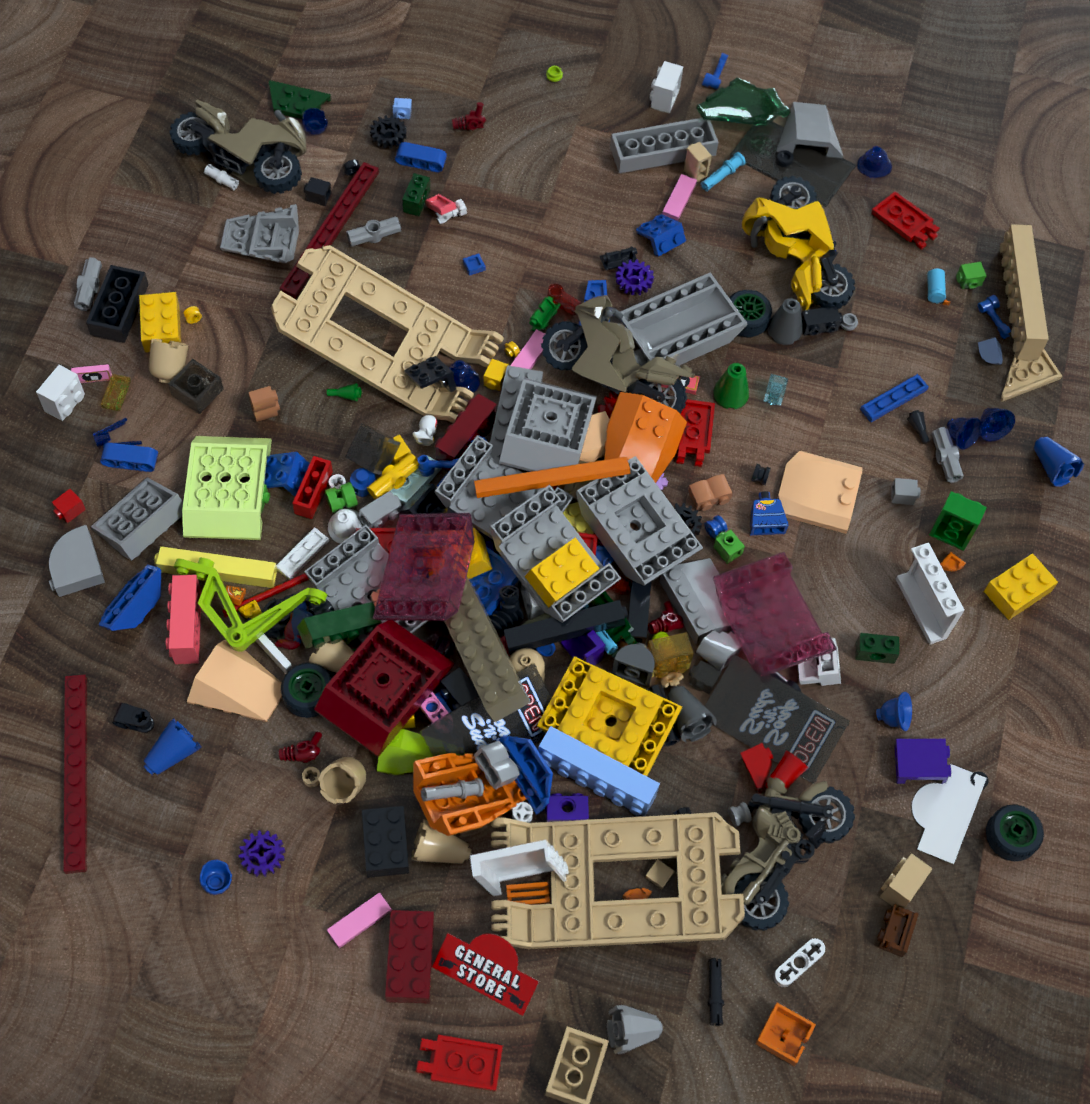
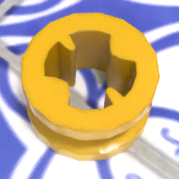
M196 306L187 308L183 313L189 324L197 323L202 318L199 308Z

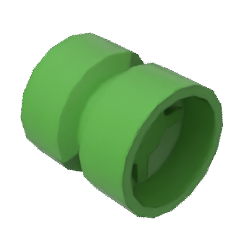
M351 482L340 485L339 489L333 487L325 490L326 499L332 514L343 509V507L351 508L358 506Z

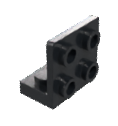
M436 356L404 370L405 375L420 389L439 381L440 385L449 392L457 390L453 371Z

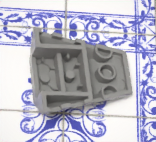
M793 102L776 152L787 150L793 153L795 144L826 147V157L843 158V153L826 105Z
M290 205V208L282 209V207L276 208L275 211L265 213V211L258 212L257 215L251 217L244 215L226 219L220 249L282 263L293 260L299 234L297 205Z

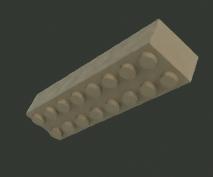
M465 576L432 595L479 697L493 721L497 722L531 703L482 601L468 577Z

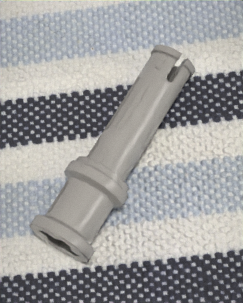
M480 778L467 782L459 780L456 784L424 787L421 790V798L423 801L450 797L465 799L467 796L473 795L480 797L483 795L484 786Z

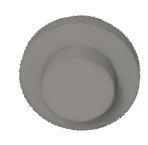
M847 313L842 316L840 326L845 330H854L857 327L858 320L854 314Z

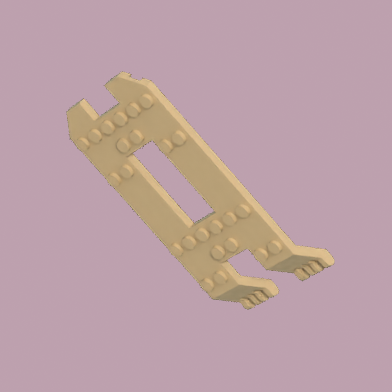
M330 245L323 246L321 249H306L296 267L312 276L299 298L296 300L280 291L271 306L278 332L422 416L432 415L438 420H446L454 424L458 415L450 412V410L459 414L467 408L468 404L467 401L458 396L470 400L473 398L474 393L465 387H456L457 390L449 392L437 382L420 389L405 375L404 370L430 357L437 356L439 351L457 362L476 363L488 368L491 362L489 358H494L495 352L499 349L496 344L488 340L501 344L504 337L495 331L470 329ZM344 295L408 332L394 357L330 320Z
M717 812L527 823L504 817L491 821L493 828L506 827V832L495 831L491 833L492 839H506L491 841L493 848H508L547 840L551 846H554L555 851H558L559 856H562L563 861L567 862L569 873L565 874V882L562 881L555 871H551L552 904L529 905L507 900L491 901V909L507 910V915L495 914L491 916L492 922H507V924H492L491 930L507 931V936L500 937L506 939L513 947L543 949L725 940L745 918L743 894L722 895L719 856L740 854L739 831L723 820ZM677 858L679 897L595 901L594 862Z

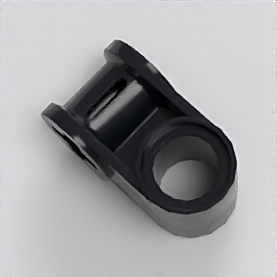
M126 703L119 704L112 723L119 728L141 733L150 732L155 724L148 710Z

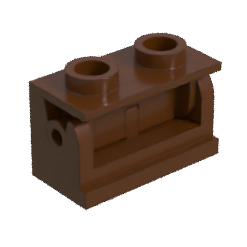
M896 904L891 909H887L883 921H886L885 927L880 929L877 940L880 941L878 948L903 957L908 951L919 913L902 907H897L896 910Z

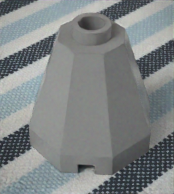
M625 1005L615 1006L609 1010L612 1020H607L609 1045L616 1048L613 1050L615 1054H624L658 1039L662 1033V1023L655 1015Z

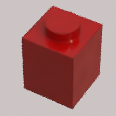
M71 489L52 502L55 516L59 520L63 518L67 524L86 510L82 500Z

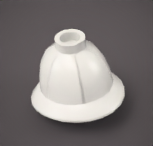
M341 509L332 515L328 523V532L332 540L341 544L356 532V528L364 526L358 519L359 513L357 511Z

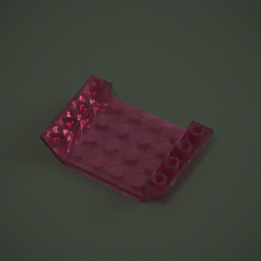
M785 552L713 577L719 604L752 668L763 677L837 649L829 633L822 634L791 577L793 567Z

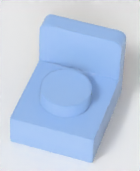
M395 98L393 105L394 118L410 119L411 99Z

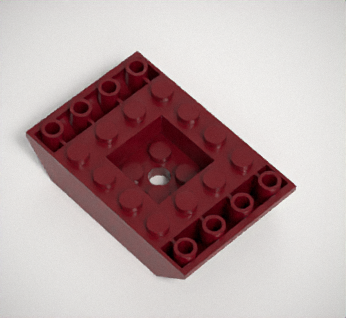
M390 619L376 626L329 681L314 710L379 757L451 670L454 663ZM381 676H387L389 681L386 684H380L378 679Z

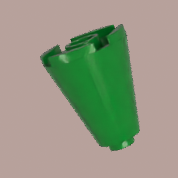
M731 364L714 386L713 396L721 407L739 409L748 401L747 373L742 364Z

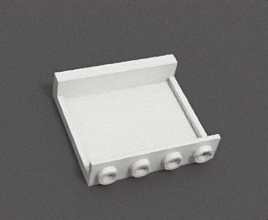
M929 543L911 548L915 560L909 571L898 575L896 581L929 645L948 638L964 612V608Z
M547 840L470 855L473 877L493 896L502 895L501 881L555 871L562 881L565 882V874L569 873L567 862L563 861L562 856H559L558 851H555L554 846H551Z

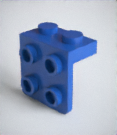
M657 215L653 220L641 224L636 229L637 234L651 240L654 254L658 257L686 242L682 223L665 215Z
M298 452L270 455L267 457L264 484L267 485V488L284 487L293 496H296L310 463Z

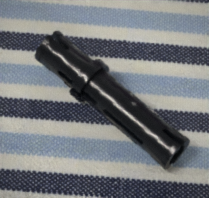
M716 958L708 959L709 999L707 1000V1005L710 1008L709 1025L722 1026V1006L725 1005V1001L722 999V959L718 958L716 961Z

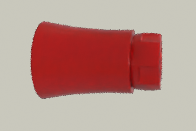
M786 750L781 761L769 777L779 778L784 782V787L788 790L809 767Z

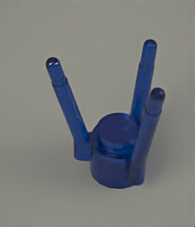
M127 418L119 420L102 430L93 432L97 447L103 446L104 448V444L112 440L109 432L125 425ZM142 441L116 443L126 445H141Z

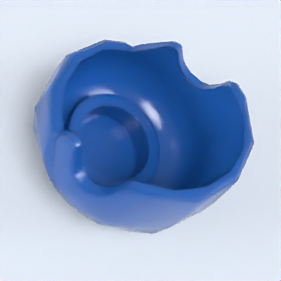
M218 859L211 860L203 865L199 880L205 892L211 895L223 894L229 889L232 874L226 862Z

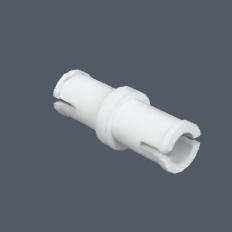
M211 164L206 166L204 174L214 178L217 183L224 184L232 190L238 187L239 180L227 175L226 171H220Z

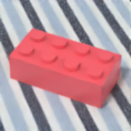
M173 575L172 583H169L168 587L171 601H168L170 619H167V631H170L169 637H166V649H169V657L173 658L175 664H199L201 608L198 605L202 590L197 575Z

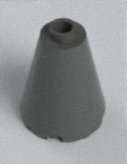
M786 299L770 319L767 332L769 337L771 336L776 343L791 345L794 341L801 338L803 332L801 306L796 299Z
M684 686L671 688L668 700L682 706V710L675 721L680 738L684 742H687L686 739H690L693 742L709 734L712 724L716 725L717 719Z

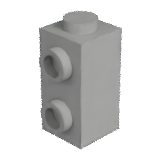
M389 491L361 508L358 519L369 528H381L385 524L384 522L389 519L394 520L399 516L400 513L398 511L402 506L398 496L393 495Z

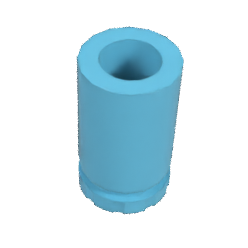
M938 268L932 269L927 273L928 301L940 303L946 299L945 271Z

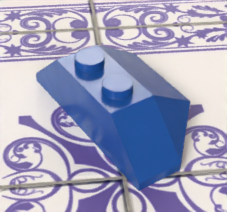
M146 565L143 571L137 573L129 580L105 609L98 625L114 631L136 628L142 623L144 617L155 607L156 602L161 597V569L152 565Z
M504 735L498 741L506 747L509 758L517 765L520 774L514 781L537 815L549 803L553 772L531 739Z

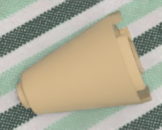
M343 640L336 644L326 643L316 649V654L314 652L311 654L309 663L319 664L326 670L337 673L354 651Z
M423 819V823L421 822L414 841L416 851L412 850L411 860L463 864L464 860L468 861L471 848H468L469 844L454 835L447 836L432 829L428 821Z

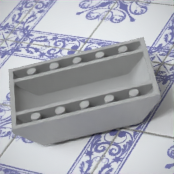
M711 272L621 311L623 318L620 319L624 326L632 332L634 341L648 361L655 357L666 358V356H669L676 360L675 364L682 365L730 343L747 326V322Z

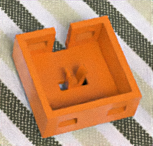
M776 1003L755 1044L795 1066L805 1048L804 1046L800 1047L802 1042L806 1043L809 1040L816 1024Z

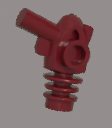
M477 102L476 110H471L469 114H466L465 119L463 116L462 120L460 117L459 120L457 118L452 119L453 129L458 130V127L462 129V126L464 130L465 126L468 130L484 128L486 118L481 115L484 104Z
M670 601L664 603L666 611H663L659 618L648 623L647 630L650 634H657L659 632L669 633L684 627L683 618L674 613Z
M315 732L311 741H301L296 744V747L292 744L291 747L284 746L280 748V760H292L293 762L303 763L315 760L321 751L317 745L322 738V734Z

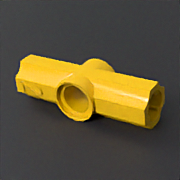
M408 454L396 465L385 467L381 477L367 487L370 495L376 500L393 488H401L406 482V478L418 469L419 463L417 458L413 454Z

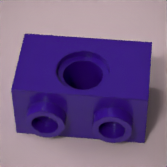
M559 793L551 794L549 803L546 806V822L589 820L588 796H583L580 793H575L571 796H563ZM570 806L572 811L564 812L562 807Z

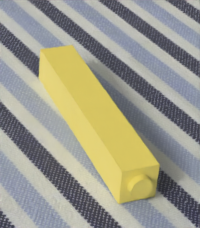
M160 547L159 553L155 555L154 563L161 569V573L181 575L174 568L176 559L179 558L198 563L199 558L203 557L215 563L213 568L217 570L221 580L225 582L273 588L277 576V567L274 562Z

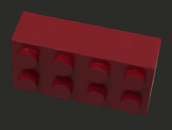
M479 393L475 398H471L467 408L458 414L455 423L448 426L443 438L437 440L435 444L436 460L452 461L460 458L477 435L486 437L494 426L497 404ZM442 468V469L445 470V471H447V472H449L452 468Z
M391 910L385 992L386 1002L430 1004L434 912Z

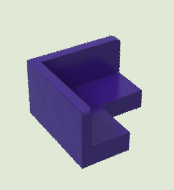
M594 630L587 635L561 641V645L572 659L575 656L594 666L603 660L605 644Z

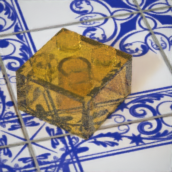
M687 632L649 640L647 649L652 653L655 661L652 677L657 676L661 678L667 676L670 672L683 673L690 668L694 653Z

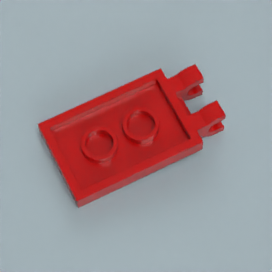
M896 191L872 209V215L907 241L911 242L914 240L921 250L926 247L925 241L928 240V237L931 240L938 237L936 232L940 228L933 224L934 219Z
M687 399L685 402L686 406L681 411V416L687 423L677 448L676 463L684 464L686 453L696 454L695 466L702 467L704 453H710L715 403Z
M438 1035L437 1041L422 1038L420 1050L432 1051L430 1063L418 1061L416 1073L431 1074L430 1081L495 1092L503 1045Z

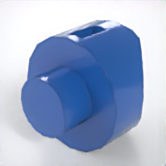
M366 468L355 470L350 477L355 494L360 497L370 494L367 487L376 481L374 473Z

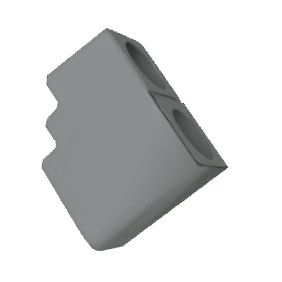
M712 631L702 640L696 653L717 670L721 671L739 655L745 643L732 632L727 634L723 631L721 633Z

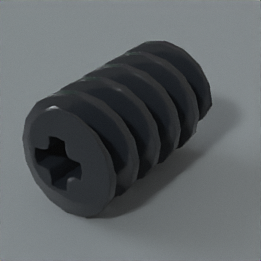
M519 605V609L513 613L503 612L499 607L492 615H489V618L499 638H502L503 634H505L504 630L516 626L524 619V615Z

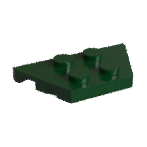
M269 80L274 112L279 110L285 116L307 120L314 112L321 109V105L324 102L331 101V94Z

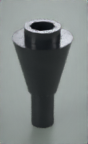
M916 410L909 413L907 420L919 434L922 443L930 442L926 433L924 412Z

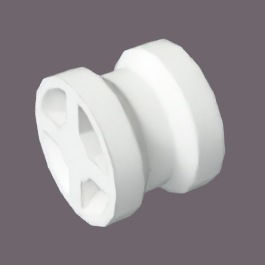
M526 802L517 803V806L512 810V819L531 823L533 815L531 805Z

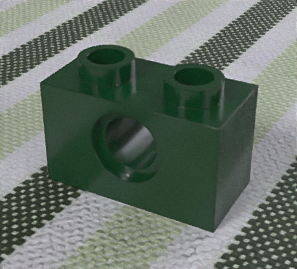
M413 173L402 199L404 213L420 217L425 200H427L431 191L430 177Z
M860 633L856 640L855 660L894 664L899 656V636Z

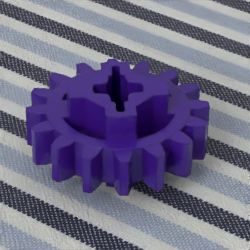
M637 259L635 263H632L631 260H629L628 264L623 262L622 267L619 266L616 272V284H620L619 289H625L626 294L630 291L631 295H634L635 292L641 295V291L647 293L648 288L651 289L654 281L653 270H650V265L645 267V262L643 261L640 264Z
M259 830L258 836H254L251 833V839H244L245 846H240L239 848L243 852L239 855L240 860H244L241 863L242 867H247L249 874L254 871L256 877H258L260 872L263 873L264 877L267 876L268 871L274 874L273 868L277 867L280 869L279 861H285L284 856L281 855L285 853V848L281 847L283 845L282 840L277 841L278 837L276 834L270 837L269 831L262 835ZM265 841L270 842L273 845L269 846L265 843ZM261 851H265L264 856L260 857ZM250 861H256L259 864V866L252 864Z

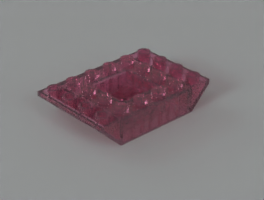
M470 513L399 515L373 615L374 620L446 621L458 612L475 542ZM433 571V574L429 576V578H426V575L429 572Z

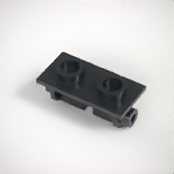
M631 246L621 251L605 252L604 255L600 256L604 269L610 270L619 266L622 267V263L628 264L629 260L635 263L637 249Z

